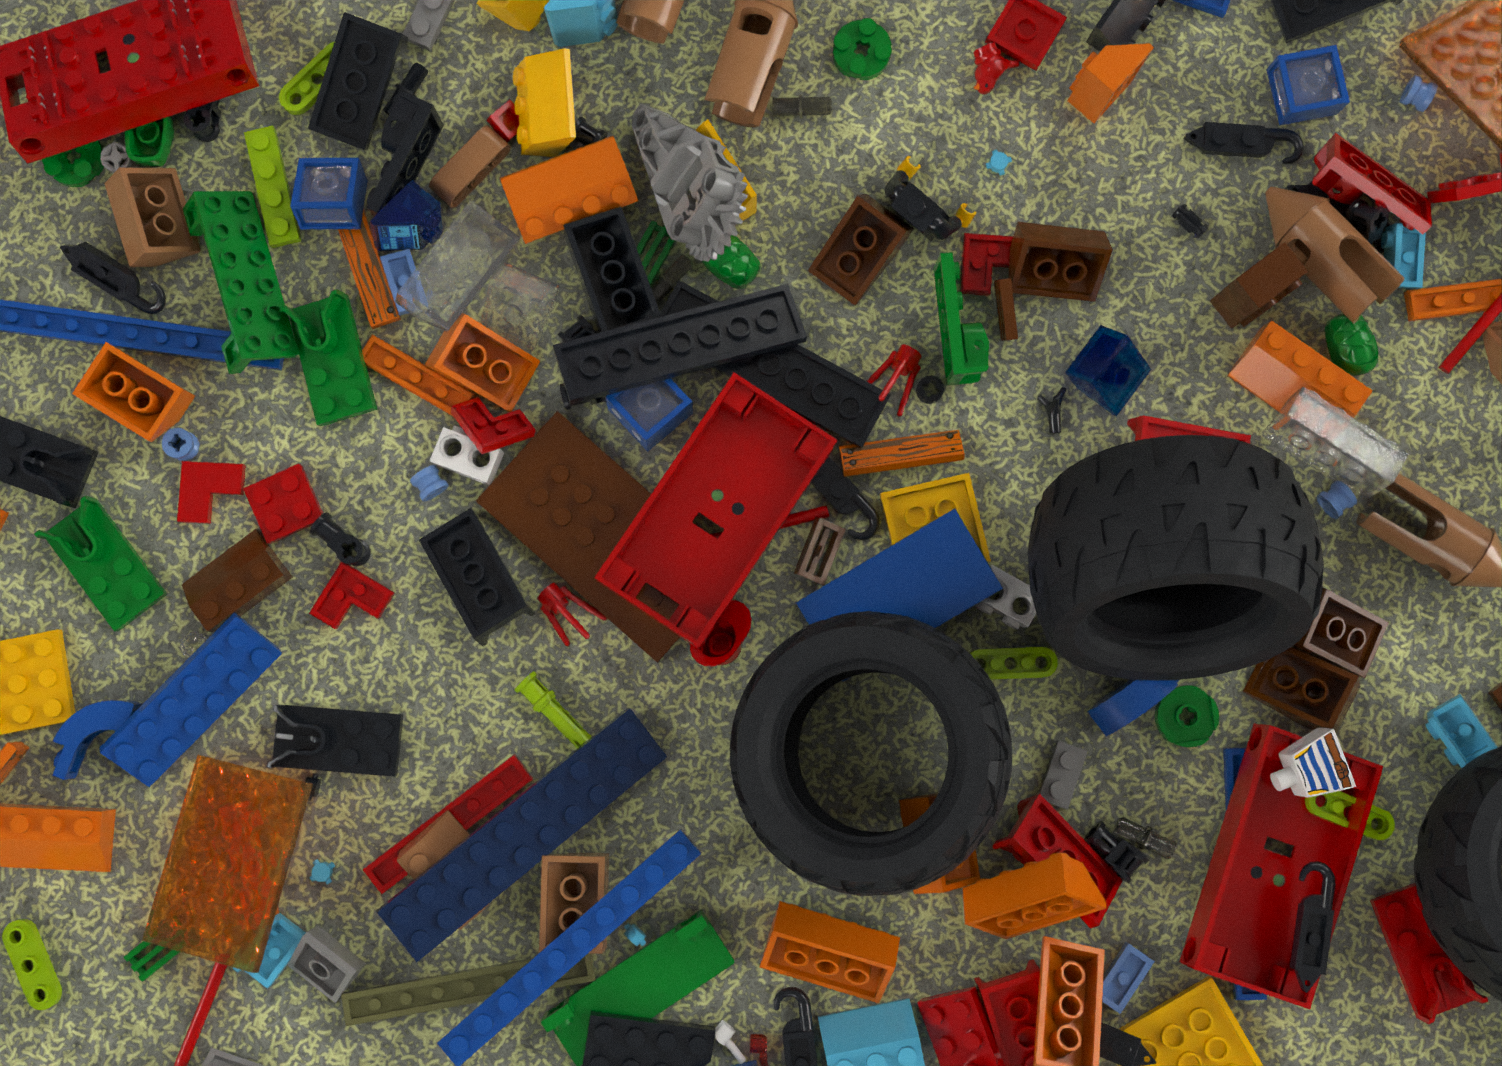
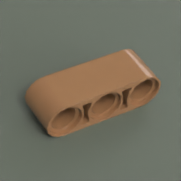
M489 125L482 127L434 175L429 183V188L450 208L457 207L508 155L511 146Z

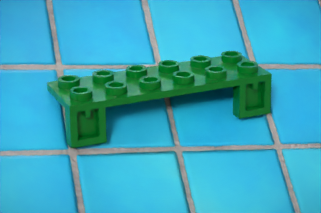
M194 191L183 207V213L190 236L204 235L231 330L230 336L221 346L229 374L241 373L254 360L295 358L299 351L287 314L280 312L279 309L285 303L253 193L251 191Z
M701 909L596 978L595 981L590 982L546 1011L541 1019V1024L547 1033L552 1029L554 1030L575 1065L581 1066L583 1064L591 1011L652 1019L733 965L734 958Z

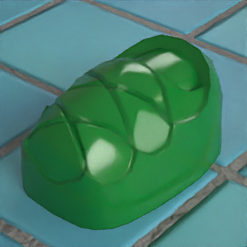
M172 116L125 131L126 152L133 162L145 167L164 166L170 154L174 138Z
M731 235V246L724 245L723 255L717 254L716 260L710 259L709 262L702 260L701 262L713 275L735 289H744L759 274L761 265L753 252L737 236Z
M1343 313L1331 318L1326 323V343L1330 358L1335 365L1352 376L1364 375L1375 368L1379 358L1378 347L1375 337L1362 315H1360L1359 320L1355 324Z

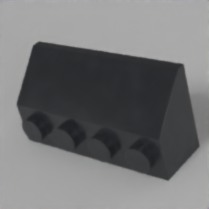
M1113 0L1094 27L1086 43L1098 51H1101L1107 45L1135 44L1136 41L1131 38L1137 30H1140L1142 33L1154 18L1149 14L1153 7L1157 5L1161 8L1166 0Z
M622 207L564 224V238L599 333L661 317Z

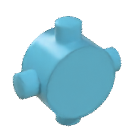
M994 150L992 151L993 155L990 161L986 163V168H990L1001 176L1005 174L1004 170L1008 163L1012 162L1010 156L1007 157L1006 154Z
M318 859L313 861L314 867L311 872L312 876L309 877L312 882L325 881L327 885L332 882L330 877L333 874L335 864L333 862L320 863Z
M628 923L624 926L626 929L624 934L636 946L639 944L644 946L646 944L644 940L646 937L645 933L635 924L630 925Z

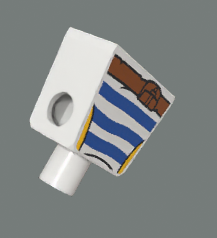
M1317 728L1280 751L1279 758L1283 769L1270 775L1272 784L1277 791L1291 787L1294 795L1302 797H1314L1356 787L1335 730L1329 728Z

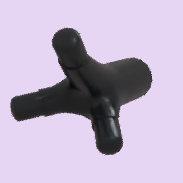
M1061 387L1057 395L1053 397V401H1048L1042 395L1037 397L1044 405L1048 414L1049 434L1061 433V404L1066 392L1065 387Z

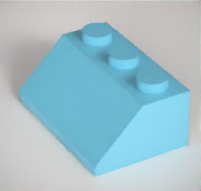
M549 0L544 7L553 42L558 47L600 42L605 35L610 36L618 25L616 23L618 16L615 0Z
M909 998L818 1016L827 1066H925L920 1038Z

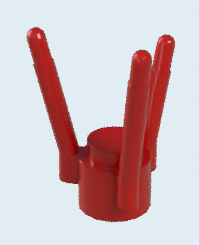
M902 344L897 352L892 351L888 359L867 380V382L872 384L893 363L892 369L894 373L878 397L879 401H883L899 376H907L910 373L897 411L899 417L903 415L915 378L921 369L918 363L922 358V355L917 350L905 344Z
M554 582L547 586L537 597V600L542 604L541 611L548 617L565 646H569L570 641L553 612L555 615L561 613L585 639H589V633L566 609L569 604L566 598L603 621H606L607 618L596 608L571 593L565 585L560 588Z

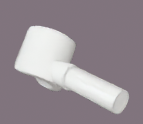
M722 1020L715 1028L716 1039L720 1044L726 1046L737 1061L742 1064L746 1061V1058L730 1039L736 1031L727 1022Z

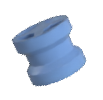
M1414 75L1407 83L1400 98V103L1404 105L1412 104L1417 111L1424 112L1432 102L1438 84L1433 82L1425 83L1421 77Z
M182 428L170 429L162 438L163 451L168 456L180 461L193 459L199 451L200 444L198 438Z
M430 465L422 469L410 479L412 486L419 489V497L423 502L433 499L449 487L447 481L441 479L438 475L439 469L436 465Z
M1338 480L1331 484L1330 490L1327 492L1323 491L1316 497L1318 504L1326 514L1334 519L1342 516L1344 509L1352 508L1357 504V499L1351 489Z

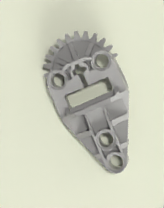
M641 104L633 114L632 129L667 233L671 239L685 243L686 248L690 249L689 254L695 256V259L709 262L710 259L716 260L717 254H724V245L731 246L730 236H737L736 224H742L743 222L739 215L746 211V207L741 206L742 202L747 198V194L742 193L747 186V183L742 181L745 174L739 172L738 167L724 157L723 152L726 147L721 145L720 141L702 135L693 128L680 123L678 119L671 117L668 113Z

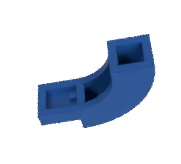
M1130 679L1119 688L1102 697L1087 712L1105 736H1108L1156 705L1178 686L1177 682L1179 680L1154 681Z
M129 700L101 701L88 705L69 717L53 739V742L64 747L57 753L53 765L55 769L52 776L63 780L76 778L91 742L105 731H116L143 703Z

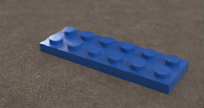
M234 612L99 747L100 753L150 787L282 654L281 650Z

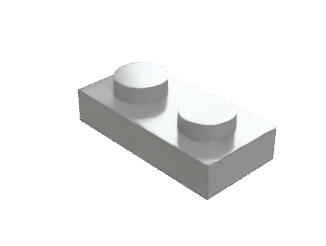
M419 0L403 32V35L408 37V42L431 52L455 0Z
M1059 740L1056 741L1039 793L1048 803L1068 810L1088 751Z

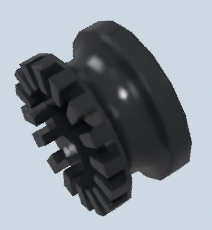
M934 375L923 377L916 387L917 397L926 404L936 403L944 392V383ZM932 382L935 384L934 389L938 391V395L932 394L930 397L925 396L926 391L922 389V385L928 386Z

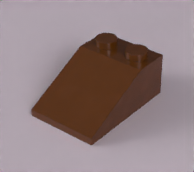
M857 195L808 271L856 306L899 252L914 228L869 195Z
M1323 588L1318 616L1312 621L1307 633L1292 647L1362 678H1366L1389 622L1336 593Z
M1290 647L1284 652L1258 663L1243 689V693L1312 731L1317 728L1334 729L1337 734L1361 686L1359 676Z

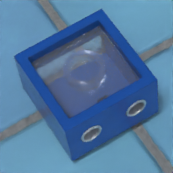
M1337 45L1279 55L1266 69L1279 126L1337 115L1350 103Z
M299 158L290 207L300 230L361 229L368 180L359 158Z
M671 378L605 397L608 410L647 452L693 414L692 400Z

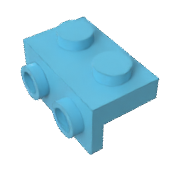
M1395 223L1385 227L1381 237V247L1384 249V258L1405 278L1398 288L1420 289L1423 286L1426 233L1423 235L1416 229L1411 231L1403 226V223Z
M1461 694L1427 712V720L1429 722L1425 724L1426 728L1435 740L1440 738L1447 747L1444 749V753L1453 766L1459 764L1462 768L1481 754L1497 748L1496 743Z
M281 913L271 918L265 917L254 931L258 934L251 944L249 942L245 943L235 956L238 962L233 967V970L237 973L244 970L267 989L272 986L288 965L302 936L306 933Z

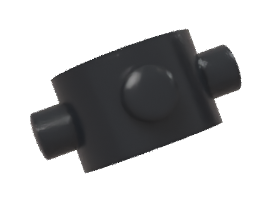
M312 773V777L305 779L303 795H306V800L311 801L312 797H317L319 793L321 779H318V774Z

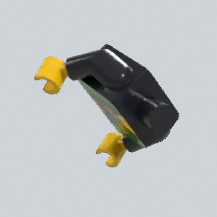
M907 156L897 167V172L885 186V195L892 200L888 205L930 241L934 238L944 240L961 227L967 228L977 212H967L965 210L967 204L962 203L956 214L949 217L914 184L908 182L921 168V165L913 166L909 162L911 156Z

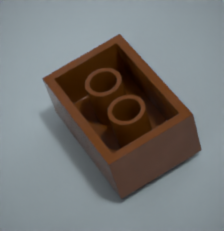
M1284 242L1213 297L1210 302L1231 329L1239 323L1245 327L1303 283L1299 278L1309 271L1286 242Z

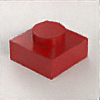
M509 99L486 120L507 143L517 135L519 126V115L515 113V104Z

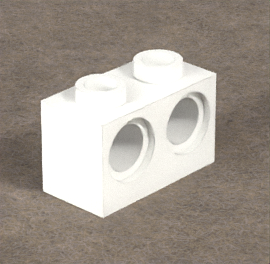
M453 426L452 430L443 427L430 462L489 486L495 478L504 452L500 448L488 452L490 455L489 463L484 467H477L476 457L480 452L464 430L457 426ZM453 442H460V453L456 456H449L447 452L449 445Z
M990 565L1003 589L1000 590V596L997 600L986 598L977 603L975 607L989 615L994 611L1003 616L1002 622L1013 629L1018 630L1020 626L1022 628L1029 627L1036 614L1030 593V585L996 566ZM1016 598L1024 600L1027 605V610L1023 615H1018L1013 610V602Z

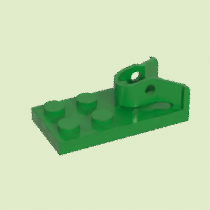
M953 252L940 253L933 270L946 386L977 383L980 380L981 373L986 372L989 367V341L981 322L960 324L959 310H963V295L961 291L957 292L956 280L960 279L959 262H954Z
M335 289L331 291L328 298L293 309L286 305L279 307L280 312L290 317L316 424L324 426L378 410L367 366L364 362L349 296Z
M83 496L79 508L48 531L38 530L34 533L37 538L48 541L114 631H120L167 595V592L96 498Z

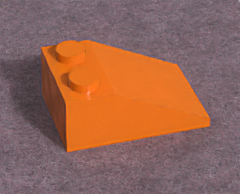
M454 313L425 365L505 411L512 412L538 367L540 360L468 315Z

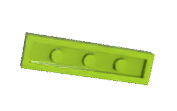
M272 125L244 132L269 246L276 248L301 242L298 223L290 207L292 197L275 127Z

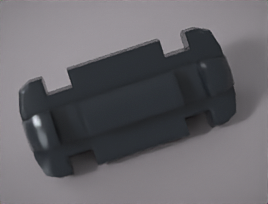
M1182 204L1172 216L1174 219L1177 217L1179 219L1178 223L1188 233L1193 232L1195 234L1193 237L1197 239L1208 229V225H1203L1201 223L1203 220L1191 209L1188 211L1186 204Z

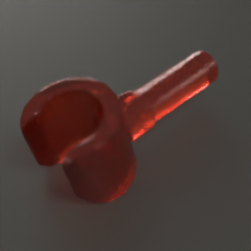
M751 1034L750 1053H760V1065L769 1066L767 1060V1037L763 1034Z

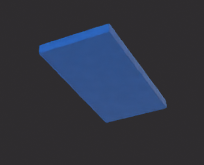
M954 508L799 600L796 604L809 625L845 613L872 611L907 616L936 628L1000 591L1003 587Z

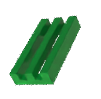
M651 220L637 246L638 254L641 257L654 231L658 232L642 261L644 270L647 269L664 236L669 239L647 277L650 287L676 240L670 238L665 226H660L653 220Z
M174 916L126 954L124 959L127 962L130 961L133 965L131 968L134 972L137 971L140 974L139 979L143 982L192 944L195 938L179 917ZM174 925L178 929L139 960L136 957ZM181 935L185 938L183 942L148 970L145 969L143 965Z

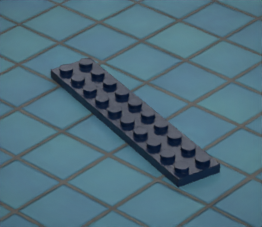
M627 708L377 909L376 912L414 960L418 962L542 860V855H549L667 758L666 754L631 708Z

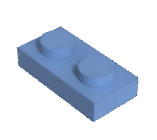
M410 249L380 256L398 315L401 316L428 308V302Z
M1125 942L1103 976L1102 1002L1121 1014L1155 961L1128 942Z

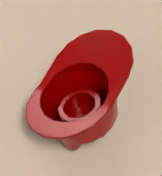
M732 600L700 650L690 644L691 656L697 663L703 666L714 667L730 664L738 657L741 652L742 643L746 639L752 623L751 613L746 605Z

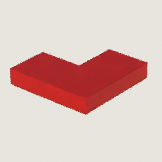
M964 233L960 291L962 294L990 296L992 267L1009 268L1010 246L1013 236Z
M479 397L452 405L451 414L481 454L532 438L535 435L536 429L520 409L493 417Z
M182 461L177 522L211 524L213 494L244 495L246 465Z
M341 562L309 614L334 629H338L353 604L379 619L395 592L349 564Z

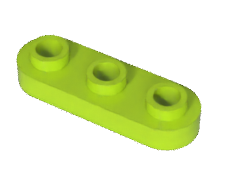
M334 42L328 44L281 89L279 101L288 113L302 115L316 103L322 82L314 84V80L319 76L324 78ZM301 97L299 104H292L294 98Z
M1047 647L977 649L969 653L976 660L982 659L984 661V671L991 680L1045 678L1051 676L1058 666L1056 654ZM1038 657H1043L1046 661L1043 668H1038L1035 664ZM1007 658H1012L1015 661V667L1011 670L1005 666Z
M1341 791L1323 794L1326 802L1322 807L1316 804L1317 796L1305 797V805L1311 814L1341 827L1348 828L1349 821H1347L1343 812L1346 807L1355 804V797ZM1372 805L1363 836L1375 840H1385L1394 832V818L1388 811ZM1374 818L1378 821V826L1375 829L1371 826Z
M18 919L10 922L3 930L2 940L27 1002L36 1010H46L55 1006L61 999L62 987L36 925L28 919ZM16 931L21 933L20 941L15 939L14 934ZM28 960L33 963L32 970H29L26 966ZM39 989L45 992V999L39 997Z

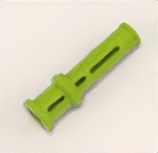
M535 671L531 672L514 691L516 693L521 692L533 705L532 709L535 712H542L576 748H579L592 736L555 699V692L548 690L536 678L537 673Z

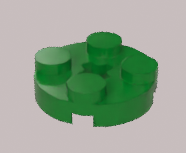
M871 18L849 22L838 31L834 38L833 61L838 70L849 78H860V80L873 79L886 69L891 58L892 44L890 37L883 27L876 24ZM858 44L869 47L867 49V56L854 52L857 50Z
M97 140L42 159L44 170L64 186H85L96 175L99 176L104 169L100 159L104 147ZM73 150H76L81 156L71 164L67 156Z
M1191 685L1177 686L1157 703L1155 723L1158 731L1166 741L1180 747H1197L1207 742L1213 731L1217 729L1219 710L1214 699L1200 688ZM1185 707H1187L1188 712L1194 713V718L1189 719V725H1185V722L1179 718V714L1183 712Z

